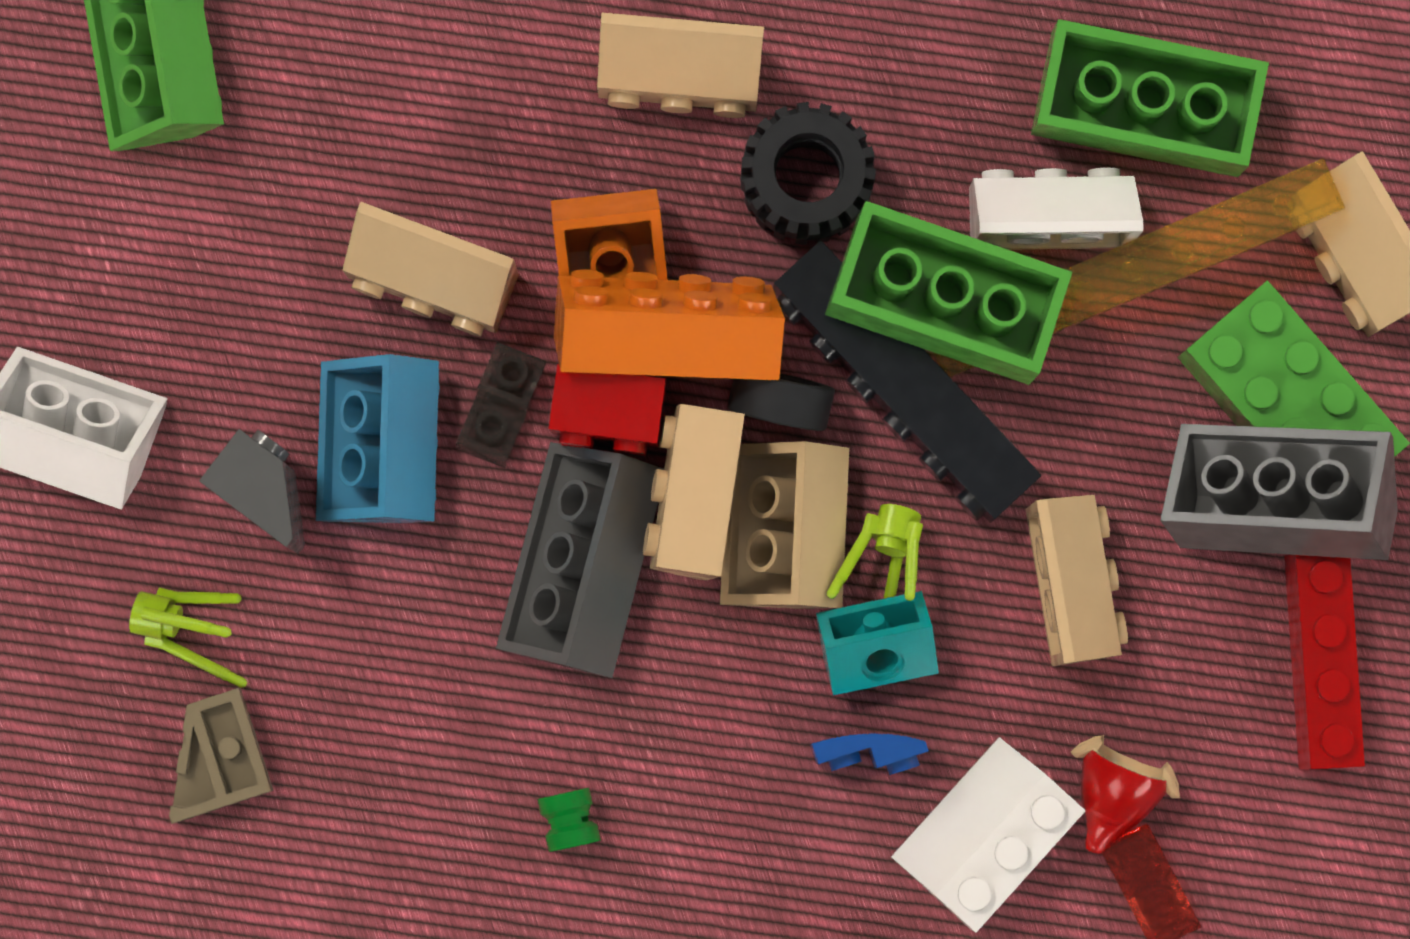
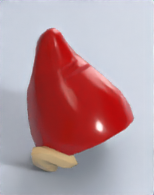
M1104 735L1095 736L1083 741L1070 751L1075 758H1083L1080 786L1083 808L1086 810L1087 836L1085 847L1089 852L1095 854L1104 852L1121 836L1138 825L1155 808L1166 793L1171 798H1180L1179 784L1168 762L1161 769L1138 762L1105 746Z

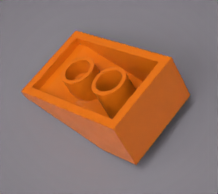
M657 189L551 201L559 276H571V272L575 270H594L602 273L605 278H625V275L630 272H646L656 275L657 280H668Z

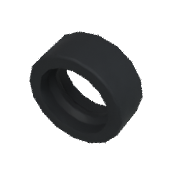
M780 373L779 380L733 379L727 408L736 413H742L745 416L800 429L824 431L827 428L835 389L822 383Z

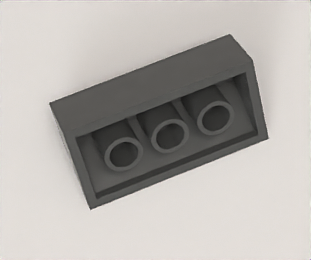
M1181 424L1160 521L1180 548L1388 560L1398 512L1393 436L1391 432Z
M550 442L496 649L613 678L644 559L643 544L647 524L653 523L658 502L651 501L653 478L656 469L664 470V468L619 453L583 447L561 446L559 443Z

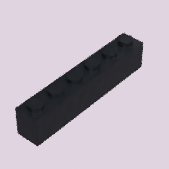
M820 240L773 284V290L778 296L777 300L784 317L792 325L801 321L814 335L809 340V343L816 352L829 364H832L837 359L851 374L845 380L850 388L865 403H868L873 398L885 410L887 415L882 418V421L889 430L902 442H905L910 437L924 452L919 457L923 466L938 481L941 482L947 477L959 489L960 493L955 498L972 518L978 521L984 516L991 523L1042 475L923 348L825 315L842 262Z

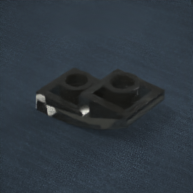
M497 342L477 387L475 400L457 439L456 449L506 468L547 361Z

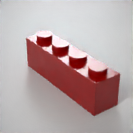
M1285 555L1299 769L1365 767L1351 558Z

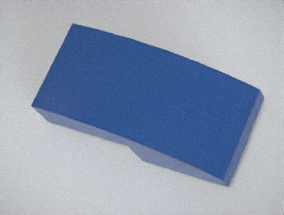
M893 734L847 735L810 744L816 764L828 761L831 771L861 762L859 751L868 748L874 768L886 765L889 775L919 766L920 763L917 755L929 751L926 741Z

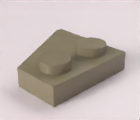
M236 688L186 706L182 749L179 751L176 769L178 775L174 801L169 813L171 824L274 791L241 688Z

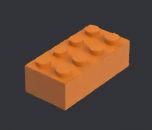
M575 270L571 272V276H558L554 341L561 372L753 380L780 379L785 317L772 285L765 284L762 279L742 276L734 278L732 283L711 282V279L707 276L686 274L681 275L679 281L657 280L656 275L646 272H630L625 275V278H605L602 273L594 270Z

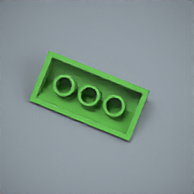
M84 0L110 151H123L189 139L224 124L222 101L218 92L213 64V49L209 41L204 12V0Z

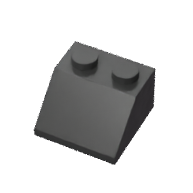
M238 429L199 482L285 547L299 554L304 548L305 542L296 474L292 468L284 463L290 453L258 429L252 437Z

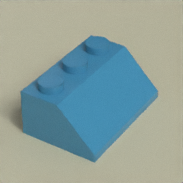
M386 354L321 361L316 521L366 523L435 521L436 453L438 446L437 419L440 390L438 360Z

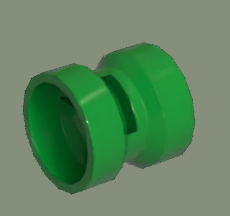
M590 788L537 799L541 816L547 819L548 824H551V829L545 836L549 852L601 841L598 825L588 819V815H590L589 809L593 804Z

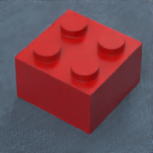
M557 364L548 429L553 435L560 436L559 443H561V446L593 449L594 440L614 443V453L646 457L647 447L659 449V436L667 390L666 378L645 375L561 372L560 366Z

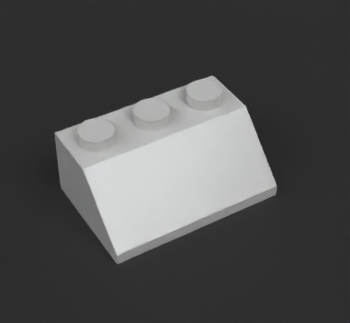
M1118 168L1088 170V177H1067V170L1040 169L1035 171V177L1014 178V171L993 169L983 171L982 178H973L969 187L970 237L1008 250L1129 248L1143 232V217L1135 177L1120 176V169Z
M17 346L0 372V468L122 510L142 475L168 398Z
M998 737L891 857L961 922L976 933L1086 810L1044 772Z

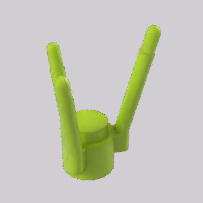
M896 504L881 505L878 516L867 513L860 535L827 590L828 598L834 599L869 541L873 538L876 541L875 550L884 555L891 556L884 598L896 596L903 557H906L904 596L906 600L912 601L916 593L919 540L923 529V524L920 523L921 515L913 509Z
M160 587L156 594L139 592L131 611L129 629L131 633L145 636L144 645L162 649L239 688H244L247 685L245 678L167 639V636L176 637L179 628L224 638L231 636L232 631L229 627L183 616V607L175 604H238L242 600L240 594L177 592Z

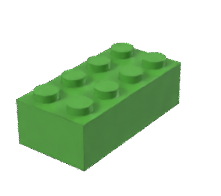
M1058 19L1050 36L1031 135L1239 177L1249 167L1269 62Z
M865 201L858 214L825 315L1029 385L1040 374L1073 272Z
M1268 280L1177 357L1236 426L1391 432L1394 441V457L1410 444Z

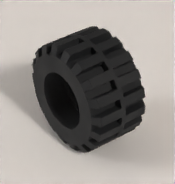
M809 102L797 103L796 109L788 111L786 106L775 110V116L770 120L765 117L757 125L756 133L753 136L750 135L746 143L744 156L742 157L740 177L741 191L744 192L745 196L744 202L748 211H753L755 214L756 222L763 229L768 227L773 230V236L783 241L785 237L796 239L795 244L806 245L808 240L828 242L831 236L837 233L841 236L847 232L850 225L857 220L865 201L869 202L876 176V169H874L873 163L875 159L873 147H868L866 143L867 135L862 127L859 126L856 129L851 124L852 117L843 111L840 116L832 113V106L820 103V108L817 109L809 108ZM798 147H814L827 153L835 161L839 169V182L835 191L825 199L815 202H803L787 195L780 188L776 180V167L778 161L785 153Z

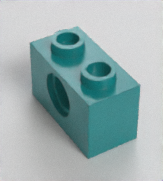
M922 591L916 592L915 598L912 601L906 600L904 595L816 613L823 659L833 696L939 673L933 626Z

